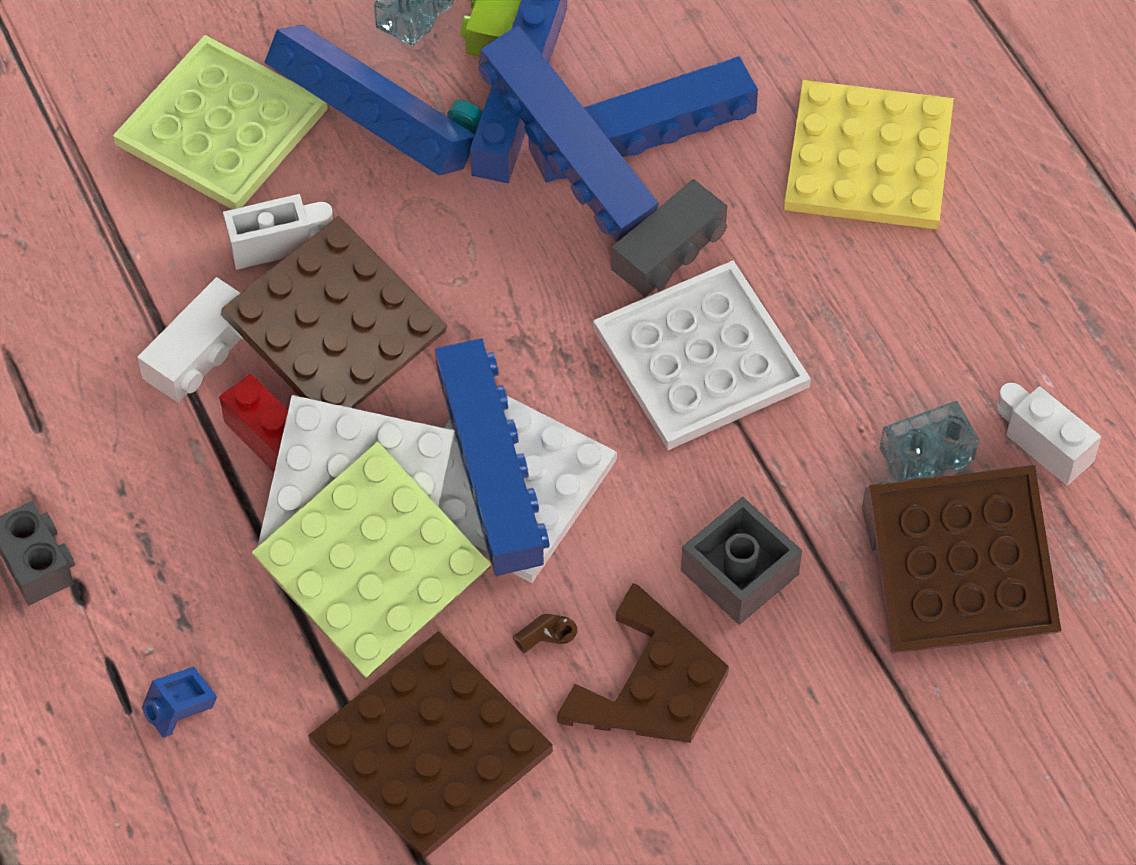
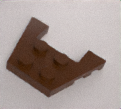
M633 583L616 611V621L652 638L616 701L609 700L574 684L557 714V722L573 726V722L594 725V729L610 731L611 728L636 731V735L691 743L728 676L729 666L639 585Z

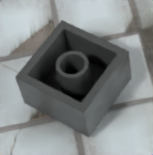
M741 497L682 546L681 571L740 625L799 575L802 550L744 497Z

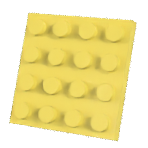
M803 80L784 211L938 230L954 98Z

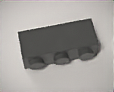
M691 180L611 247V270L644 297L655 288H662L678 268L683 264L689 265L692 263L704 246L710 241L713 243L722 237L727 228V205L696 180Z

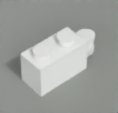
M300 194L223 211L227 238L236 270L286 258L333 220L332 207L328 203L316 202L303 205Z
M1007 383L1002 386L997 402V411L1009 422L1006 436L1068 486L1095 461L1102 436L1042 387L1039 386L1030 394L1016 383Z

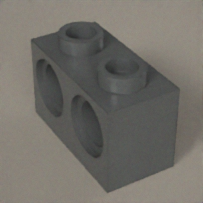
M33 501L0 516V555L28 606L73 585L74 582L69 568L75 566L65 543L59 546L56 544L53 536L58 533L48 512L40 515ZM25 533H33L27 538H19ZM41 565H50L44 570H36Z

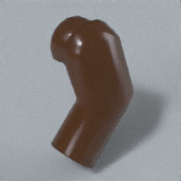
M542 614L513 636V640L523 653H526L541 641L566 644L576 637L578 632L577 625L573 620L565 616Z

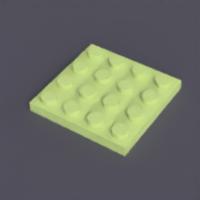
M204 35L115 132L113 139L115 145L226 207L236 209L246 204L327 111L328 106L326 102L295 82Z
M376 442L252 551V556L365 680L491 567L489 561L379 442Z

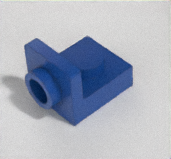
M191 667L153 680L143 702L142 710L148 722L154 725L164 738L172 735L178 720L213 708L217 696L196 668Z

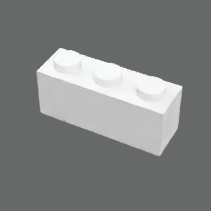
M216 277L137 357L142 379L177 403L188 393L195 392L201 385L204 376L214 366L221 365L226 360L229 351L241 339L244 340L221 316L222 308L237 297L240 292Z

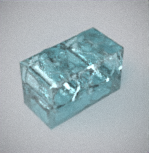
M377 0L374 3L376 28L414 46L422 35L425 36L431 31L436 18L443 10L447 11L452 6L454 0Z
M956 400L883 427L880 450L897 481H905L922 476L934 477L935 474L949 469L959 470L966 467L975 459L979 438ZM943 438H950L956 442H947ZM911 451V452H915V453H917V454H919V455H917V456H912V455H909V454H907V453H905V452Z

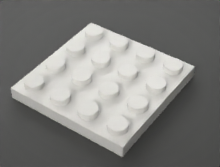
M734 260L593 320V330L667 450L810 388V376Z
M292 395L258 546L376 442H379L439 507L455 431Z
M507 396L508 409L504 410L506 420L513 419L516 425L519 443L514 444L516 454L523 453L526 459L529 477L524 478L526 488H534L538 500L539 512L534 513L537 524L544 523L548 533L550 547L543 549L545 565L617 461V452ZM451 420L446 424L445 429L453 430ZM454 434L439 508L477 550L490 561ZM544 565L512 573L533 583Z

